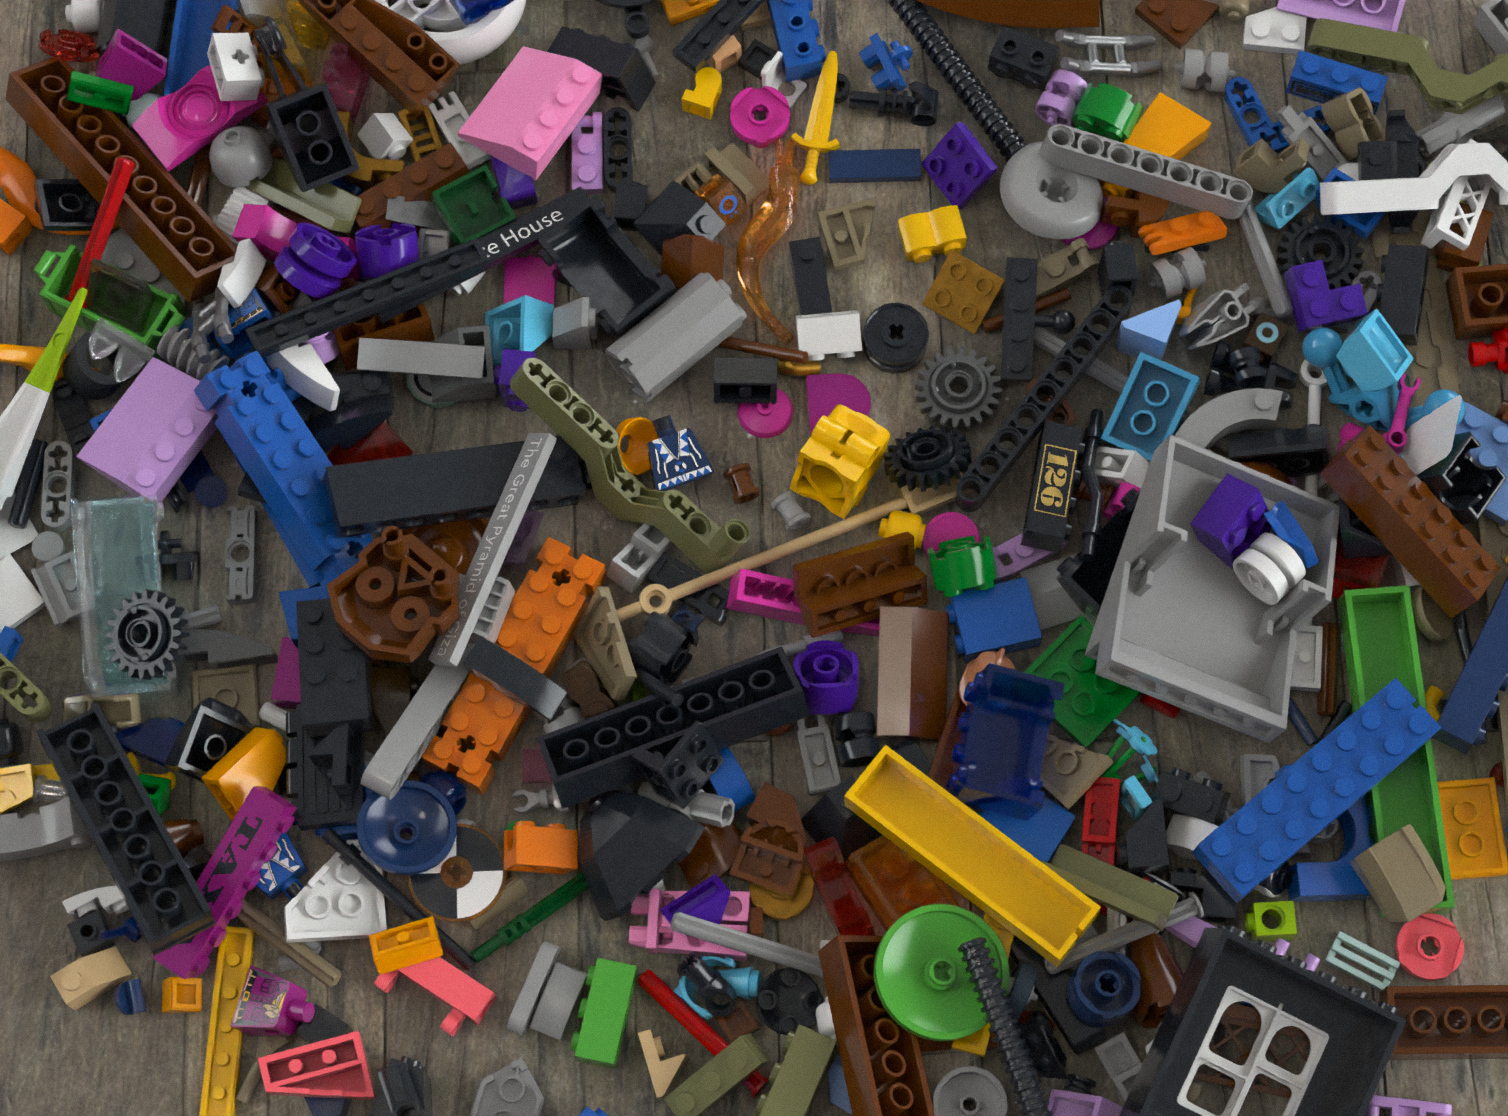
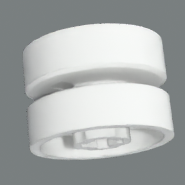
M1270 533L1261 534L1250 545V548L1246 549L1233 562L1234 572L1243 586L1256 598L1270 605L1278 603L1288 593L1289 589L1293 588L1306 574L1304 564L1297 553L1282 539Z

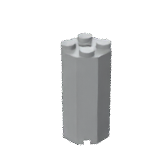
M701 272L606 349V353L609 354L607 359L625 384L629 382L631 385L636 386L632 389V392L648 403L740 328L742 321L747 318V315L740 305L734 304L730 298L732 291L722 279L716 282L708 272L705 274Z

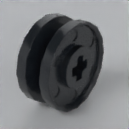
M898 302L884 304L875 309L866 319L862 339L864 354L869 362L881 371L892 374L907 372L916 367L925 356L929 338L928 325L922 314L910 305Z

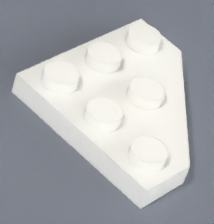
M358 839L346 840L349 845L353 843L362 851ZM362 851L360 855L382 874V869L373 864ZM336 852L308 881L307 885L285 906L286 943L369 938L371 934L387 930L384 894L352 865L348 867L339 858L340 854Z

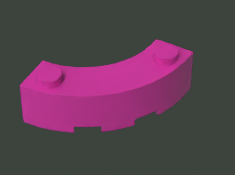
M244 204L232 238L238 242L250 238L264 258L275 262L282 248L290 245L289 238L297 223L279 214L268 205ZM336 236L352 250L357 259L355 241L352 238ZM357 260L348 276L343 278H354L355 282L358 281L359 269Z

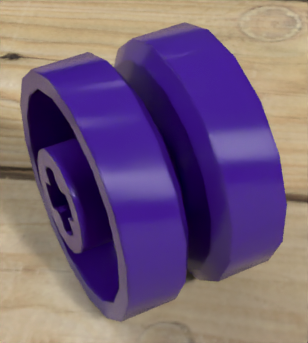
M304 222L298 223L289 238L290 245L282 248L274 264L283 278L294 287L310 296L323 299L337 293L342 284L341 278L348 276L357 259L352 250L338 237L321 227Z

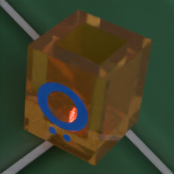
M719 174L714 175L694 191V194L707 202L726 223L724 228L737 222L740 216L748 210L732 181Z

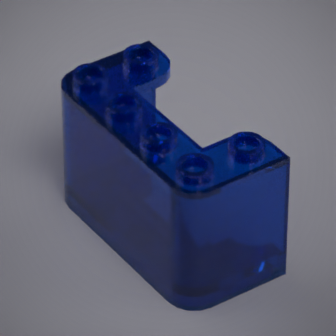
M989 663L981 672H977L974 681H969L965 688L964 701H968L966 712H962L958 722V731L962 733L960 743H956L953 749L951 760L956 764L954 774L951 773L948 777L945 790L965 805L1028 821L1042 809L1045 792L1038 791L1042 788L1043 781L1039 779L1049 724L1055 719V713L1053 712L1055 702L1053 701L1054 699L1062 700L1065 683Z

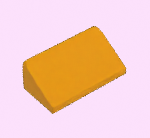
M433 916L369 935L373 959L379 974H385L443 955Z

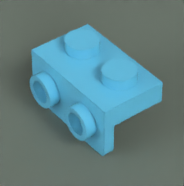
M1308 167L1301 174L1294 173L1293 181L1278 193L1269 194L1254 208L1259 221L1280 229L1315 199L1316 189L1320 183L1314 170Z

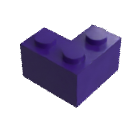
M1322 260L1292 266L1284 273L1299 334L1317 328H1326L1357 321L1368 314L1361 284L1330 290Z

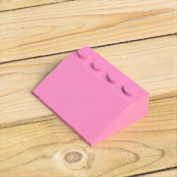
M523 46L459 130L458 136L512 168L531 176L536 181L599 96L602 73L577 59Z

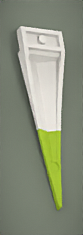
M83 287L78 290L53 337L25 382L0 416V511L6 497H12L87 295V289Z

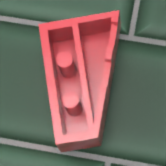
M359 1031L258 1058L265 1091L269 1095L375 1100L376 1094Z

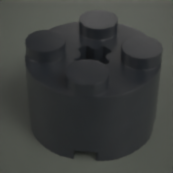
M653 611L648 616L644 625L645 628L639 637H633L627 647L633 665L642 668L664 684L665 682L673 684L689 665L693 655L688 652L691 644L697 647L698 634L667 614H659Z

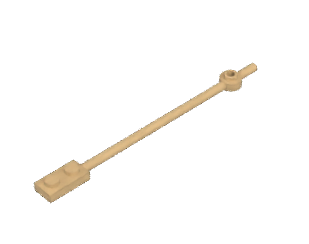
M951 478L950 486L942 484L938 490L927 488L925 492H921V489L918 487L910 492L906 485L898 489L901 495L900 498L673 588L667 589L660 584H651L642 590L640 601L616 610L619 621L622 622L642 613L649 616L653 611L659 614H667L671 609L672 601L728 580L741 568L753 570L889 516L893 510H904L907 508L908 512L920 515L953 502L956 498L959 480ZM969 489L964 490V491L962 492L963 495H964V496H968L969 493H970V490H969ZM659 599L662 604L659 607H653L650 605V601Z

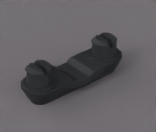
M62 378L55 382L52 397L72 451L77 456L95 433V430L89 421L92 418L83 396L77 394L68 385L66 379Z

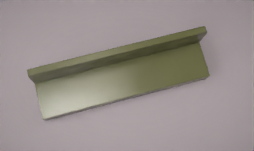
M272 156V167L266 176L261 180L257 176L249 180L250 185L245 186L330 230L348 234L351 231L362 202L361 198L330 183L323 184L306 192L300 191L286 162L275 156Z
M1064 844L1059 845L1051 864L1043 860L1041 861L1092 901L1162 932L1178 900V895L1175 892Z

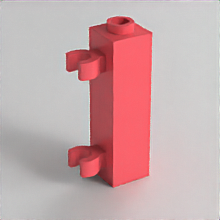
M440 957L385 974H379L374 982L377 985L376 987L388 994L399 975H402L452 1008L440 1025L442 1030L452 1037L455 1036L465 1018L479 1025L497 998L493 991Z

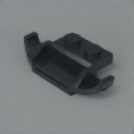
M1389 110L1385 126V141H1364L1357 144L1359 180L1419 177V141L1414 129L1407 122L1405 110ZM1419 210L1388 211L1391 232L1394 234L1410 233L1411 225L1417 217Z

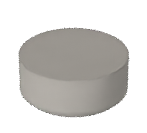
M42 532L32 542V553L43 564L64 555L66 551L64 541L55 532Z

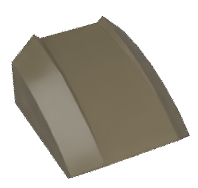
M1411 824L1402 827L1368 848L1350 862L1390 922H1410L1443 901L1446 889L1444 882Z

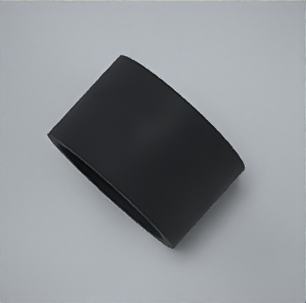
M94 330L84 334L68 353L64 360L63 372L68 385L77 394L93 400L105 399L114 394L129 376L133 367V357L130 348L119 336L105 330ZM86 350H94L105 355L112 362L116 372L113 374L96 372L87 362Z

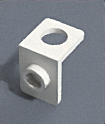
M778 51L772 60H769L764 65L760 74L762 77V88L763 86H769L778 90L779 86L786 82L783 71V53ZM801 80L790 82L795 86L796 91L791 96H785L789 108L795 105L807 88V84Z

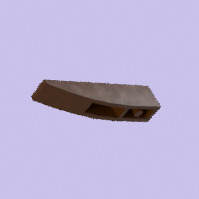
M297 0L360 67L416 118L439 96L460 66L450 54L416 23L375 0Z
M917 0L949 13L1007 26L1031 28L1099 27L1100 0Z

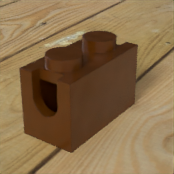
M1459 202L1464 214L1472 213L1469 205ZM1482 209L1469 247L1464 251L1444 239L1439 241L1434 252L1435 255H1439L1436 268L1452 273L1454 268L1478 266L1494 213ZM1459 223L1451 224L1449 230L1463 237L1464 233Z

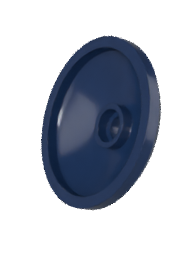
M405 780L391 800L376 792L371 793L360 808L356 825L358 842L367 858L379 868L400 875L423 873L440 864L451 851L457 831L456 816L446 797L430 785L411 780ZM402 833H409L412 837L404 840L400 835Z

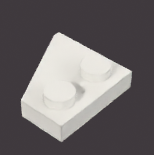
M1277 7L1246 16L1242 49L1298 55L1299 50L1304 51L1307 17L1277 10Z

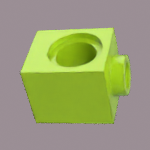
M1294 901L1253 903L1249 913H1245V929L1247 933L1252 934V941H1277L1278 938L1292 940L1297 934ZM1269 914L1274 916L1278 923L1277 928L1269 929L1265 927L1262 923V915Z

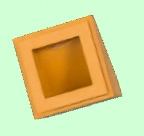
M169 977L163 980L162 1013L202 1012V978L183 979L181 977Z

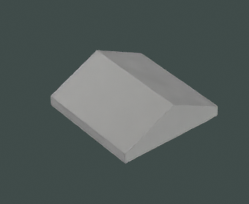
M1066 558L1019 572L1020 578L1026 577L1040 631L1073 622L1080 615L1086 618L1056 579L1060 574L1056 569Z

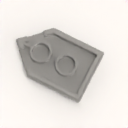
M522 1056L479 1081L469 1116H540L545 1098Z

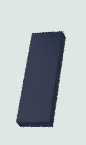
M920 149L829 151L830 183L921 181Z

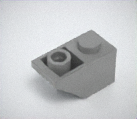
M581 297L553 309L552 339L555 350H592V339H598V320H596V308L590 307L589 297Z

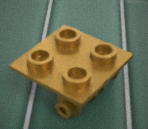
M951 250L922 305L969 332L976 334L993 301L1001 295L1005 279Z

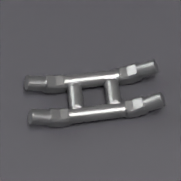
M1058 30L1055 34V40L1064 43L1068 47H1085L1087 61L1063 57L1060 62L1062 69L1069 70L1077 75L1098 74L1139 77L1161 71L1159 60L1127 63L1124 51L1155 45L1154 33L1100 36ZM1097 48H1112L1115 63L1100 62Z
M218 287L215 289L214 299L211 302L200 303L192 311L193 334L191 335V345L193 350L196 351L199 362L202 364L208 363L211 360L206 336L214 329L218 331L223 343L229 344L234 340L228 317V299Z

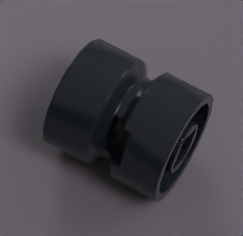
M854 712L841 715L832 720L835 740L841 742L837 747L840 766L855 768L869 765L880 752L879 742L873 738V735L876 733L873 713Z

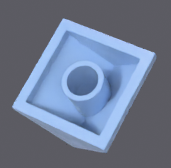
M1178 299L1121 321L1115 343L1117 351L1138 358L1141 351L1162 360L1177 322L1182 305L1180 300Z

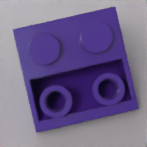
M1228 473L1190 523L1197 539L1231 569H1233V562L1246 549H1249L1250 545L1261 534L1269 533L1271 530V525L1263 515L1265 512H1269L1259 488Z

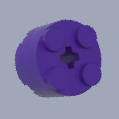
M391 223V228L381 229V224L362 228L355 233L360 278L379 277L420 260L418 236L414 225Z
M831 640L813 642L807 645L806 650L800 655L798 652L794 658V673L803 689L809 715L850 712L859 694V661L856 653L852 650L850 653L843 648L842 643Z

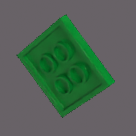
M1080 615L1015 680L1014 686L1075 742L1087 749L1142 692L1095 674L1097 660L1085 656L1094 627Z

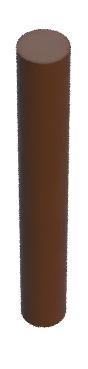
M1064 288L1037 299L1035 313L1071 299L1069 290ZM1004 313L981 322L984 332L989 333L1003 327Z
M727 337L719 344L720 348L802 364H806L808 361V352L733 337Z

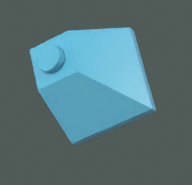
M524 295L485 312V325H489L493 369H495L496 365L501 366L503 349L532 352L552 335L554 305Z

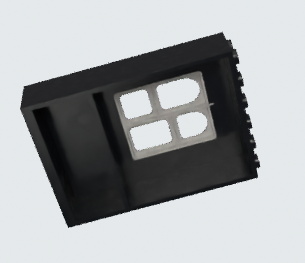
M1219 924L1217 928L1205 927L1119 1116H1237L1254 1077L1260 1073L1291 1089V1097L1282 1116H1364L1406 1019L1396 1015L1398 1009L1382 1001L1376 1003L1366 1000L1368 994L1353 986L1346 988L1336 985L1338 979L1326 972L1319 970L1317 973L1307 970V963L1290 955L1285 957L1275 954L1277 948L1264 941L1258 940V942L1245 939L1247 933L1231 925L1225 927ZM1244 1001L1257 1009L1261 1018V1027L1245 1064L1239 1066L1211 1052L1209 1043L1226 1008L1234 1002ZM1286 1026L1300 1028L1306 1033L1310 1042L1308 1059L1302 1072L1298 1075L1267 1061L1265 1058V1053L1273 1036L1278 1030ZM1205 1064L1233 1078L1235 1081V1087L1221 1115H1214L1190 1103L1186 1098L1187 1091L1200 1065Z

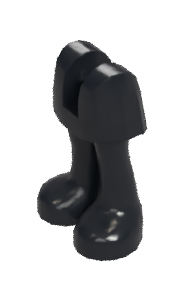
M1220 339L1217 342L1209 367L1210 371L1204 385V395L1215 396L1220 393L1227 394L1243 390L1236 387L1233 378L1224 374H1236L1235 369L1231 368L1228 356L1231 354V346L1225 340ZM1274 362L1270 366L1260 365L1265 370L1266 381L1258 386L1247 389L1262 388L1283 391L1278 410L1290 409L1293 395L1283 389H1294L1297 386L1299 375Z

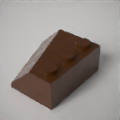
M343 278L337 293L366 281L355 282L354 278ZM424 303L384 323H381L376 314L332 330L346 371L357 368L359 338L432 342L435 340Z

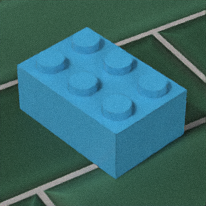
M1140 351L1101 439L1120 449L1137 451L1147 461L1151 462L1154 450L1169 435L1175 436L1201 381L1200 378Z

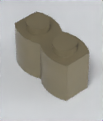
M1361 87L1334 97L1322 104L1325 121L1335 132L1338 148L1347 160L1358 156L1357 144L1359 142L1385 141L1384 128L1378 118L1373 115L1371 101Z

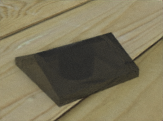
M94 258L90 264L87 308L141 334L145 329L154 302V296L149 284Z

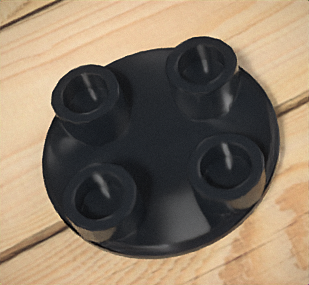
M791 967L776 970L765 977L758 988V995L756 996L757 1011L761 1020L768 1028L783 1035H788L790 1030L796 1032L799 1024L810 1028L816 1021V1008L823 1003V997L814 980L803 971Z

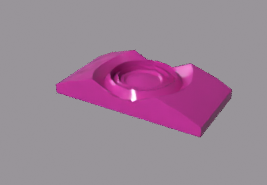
M208 65L200 69L185 86L176 92L158 98L132 124V127L169 172L212 142L219 133L235 126L265 105V103H268V100L259 90L257 100L220 101L212 69Z

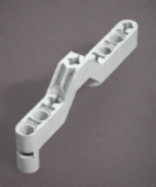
M1489 143L1448 144L1419 177L1320 183L1321 215L1439 208V198L1459 176L1479 175L1499 195V205H1508V162Z

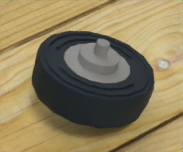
M1020 960L1012 975L1009 976V986L1005 998L1010 1000L1008 1004L1009 1009L1013 1008L1014 1010L1012 1014L1013 1019L1020 1017L1030 1000L1037 1001L1038 995L1033 993L1038 967L1025 960Z

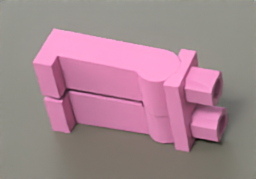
M651 889L650 894H638L632 903L631 914L648 916V926H630V946L646 948L648 954H658V952L689 954L693 951H699L702 956L721 958L727 956L735 961L747 962V953L671 929V925L662 915L660 909L688 891L660 892V889ZM730 891L720 925L749 934L750 891Z

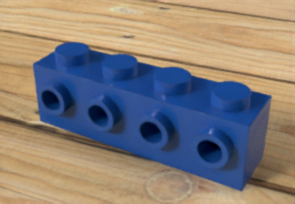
M766 0L778 51L783 53V71L786 82L820 76L822 71L821 63L825 62L826 56L823 45H817L816 37L820 36L817 20L811 19L809 11H813L812 0Z

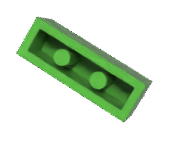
M597 958L596 966L590 965L586 979V985L591 986L588 999L582 998L578 1018L583 1019L580 1031L574 1032L571 1043V1051H575L577 1061L616 1069L637 980V966Z

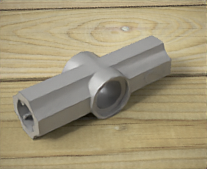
M1497 95L1462 115L1445 112L1438 121L1415 133L1419 141V152L1421 155L1429 158L1442 151L1448 144H1463L1478 133L1479 129L1504 116L1506 111L1503 101Z
M642 782L638 789L639 795L646 796L696 822L723 828L725 825L730 826L734 818L735 804L731 798L705 793L702 789L699 790L698 794L684 809L658 796L648 782Z

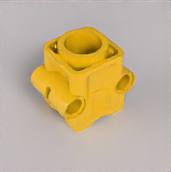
M836 405L828 417L823 415L819 419L811 437L800 450L797 468L789 489L803 497L819 501L830 512L845 519L850 510L859 504L866 492L868 482L882 464L890 440V433L868 416L855 412L844 405Z

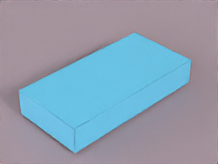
M1134 775L1124 781L1120 790L1119 801L1133 821L1137 822L1153 801Z

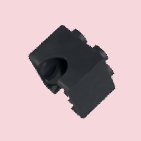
M1470 431L1454 435L1452 449L1448 456L1416 475L1427 484L1436 498L1449 508L1452 515L1461 525L1477 522L1507 479L1497 465L1484 466L1474 460L1470 449L1480 447V443Z

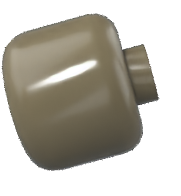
M1219 0L1220 14L1230 21H1237L1249 13L1250 0Z

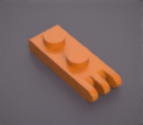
M1201 211L1145 225L1138 230L1139 236L1143 239L1145 245L1149 247L1152 255H1159L1226 238L1227 227L1220 217L1210 211Z

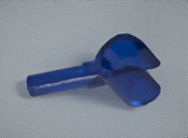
M133 916L129 917L122 926L101 932L100 934L102 940L125 935L134 943L142 937Z

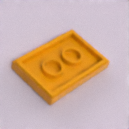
M1495 777L1437 782L1451 880L1508 876V859Z

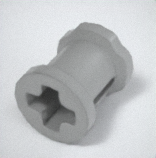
M792 490L783 493L771 503V508L774 511L777 510L785 522L784 528L787 532L798 530L811 519L810 514L804 512L796 500L797 494Z

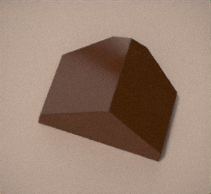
M683 234L673 239H667L663 241L661 276L666 274L675 284V287L679 289L701 272L704 274L708 272L716 282L720 279L723 280L725 246L718 245L701 235Z

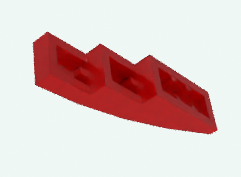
M1099 777L1085 794L1081 852L1115 866L1120 778ZM1096 903L1101 907L1098 915L1107 916V907Z

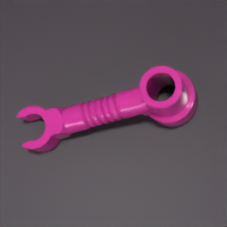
M1406 373L1397 382L1399 398L1391 429L1382 435L1386 443L1397 455L1403 451L1404 445L1407 442V435L1404 432L1405 422L1411 399L1421 384L1418 377L1414 381L1413 387H1407L1404 383Z

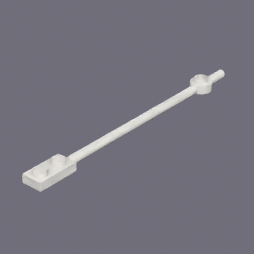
M1305 359L1299 370V378L1309 388L1307 425H1320L1321 388L1328 383L1322 369L1311 365ZM1316 371L1320 377L1313 378L1309 372ZM1318 475L1305 476V491L1317 496ZM1313 617L1296 631L1290 690L1319 692L1321 689L1323 626H1312Z

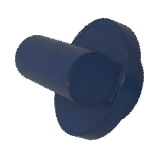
M140 978L119 984L114 998L118 1009L125 1015L146 1012Z

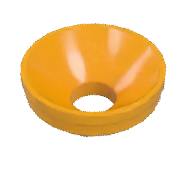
M642 417L627 418L616 428L619 436L618 446L623 466L631 474H644L650 470L646 444L659 438L650 420ZM624 436L629 441V446L625 453L620 449V442Z

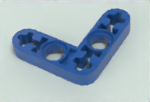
M1244 77L1230 79L1225 87L1224 100L1248 146L1250 147L1263 138L1265 142L1271 141L1270 147L1277 154L1289 147L1290 144L1281 132L1284 126L1280 121L1271 122L1249 80ZM1234 88H1237L1238 91L1244 90V94L1242 97L1244 102L1243 106H1241L1242 100L1238 94H1232ZM1321 105L1302 111L1307 117L1311 116L1313 120L1317 116L1320 120L1325 119ZM1246 112H1255L1259 116L1260 121L1255 124H1249L1244 120L1243 115ZM1326 121L1324 126L1319 122L1316 123L1325 135L1329 134L1331 128Z

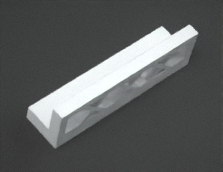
M1469 139L1466 143H1477V142H1475V141L1472 140V139ZM1479 175L1459 176L1439 198V208L1433 210L1421 243L1432 249L1439 241L1444 239L1463 251L1467 249L1491 186ZM1475 178L1480 191L1473 192L1467 180ZM1467 200L1472 213L1464 214L1459 202ZM1459 223L1464 233L1463 237L1449 230L1451 224Z

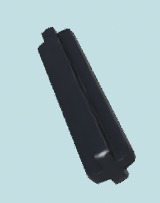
M34 439L31 443L8 519V523L14 528L24 529L27 526L44 468V452L48 446L46 441Z

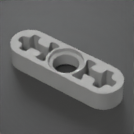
M64 441L52 442L44 452L41 518L45 525L54 532H62L68 529L73 521L76 456L71 446ZM62 450L67 456L61 459V468L64 471L58 470V462L53 458L58 456L59 451ZM55 480H66L67 487L63 492L58 494L51 492L50 487ZM53 501L59 502V510L64 515L58 518V522H54L50 517L56 514V505Z
M547 941L542 943L510 1015L506 1028L507 1031L524 1036L557 962L561 947Z

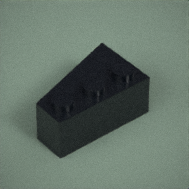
M562 26L547 51L577 59L602 73L601 88L607 90L605 96L614 100L618 95L629 100L631 108L640 111L656 84L640 55L639 49L627 42L621 44L603 35L597 37L588 34L580 28L570 29Z

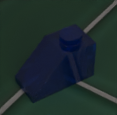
M156 717L114 734L123 750L133 752L141 758L167 768L164 764L185 723L169 717L167 721Z

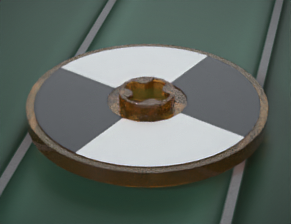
M457 823L455 842L447 857L436 867L426 872L407 875V880L414 900L427 914L441 921L461 923L484 915L497 903L506 884L507 871L504 870L503 852L488 833L472 825ZM454 865H460V868L466 871V875H460V881H454L453 876L448 875L449 871L454 870Z

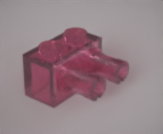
M335 43L329 52L330 59H326L324 62L320 81L326 82L337 111L349 112L352 122L355 124L370 75L349 56L348 47L345 44Z

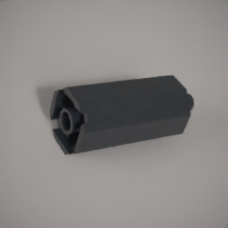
M105 0L96 46L100 57H102L117 29L122 30L155 52L163 55L172 0Z

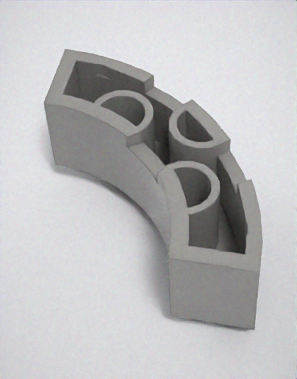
M1254 388L1221 395L1210 400L1192 413L1181 425L1175 437L1182 438L1191 444L1209 450L1217 440L1230 433L1235 434L1246 430L1271 431L1276 421L1283 391Z
M69 796L58 802L40 807V812L28 814L21 818L20 813L0 815V862L35 857L68 848H83L91 845L92 839Z

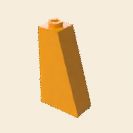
M1159 92L1134 127L1129 139H1125L1123 143L1181 160L1207 139L1212 123ZM1099 179L1103 195L1107 198L1109 195L1131 198L1134 192L1133 189Z

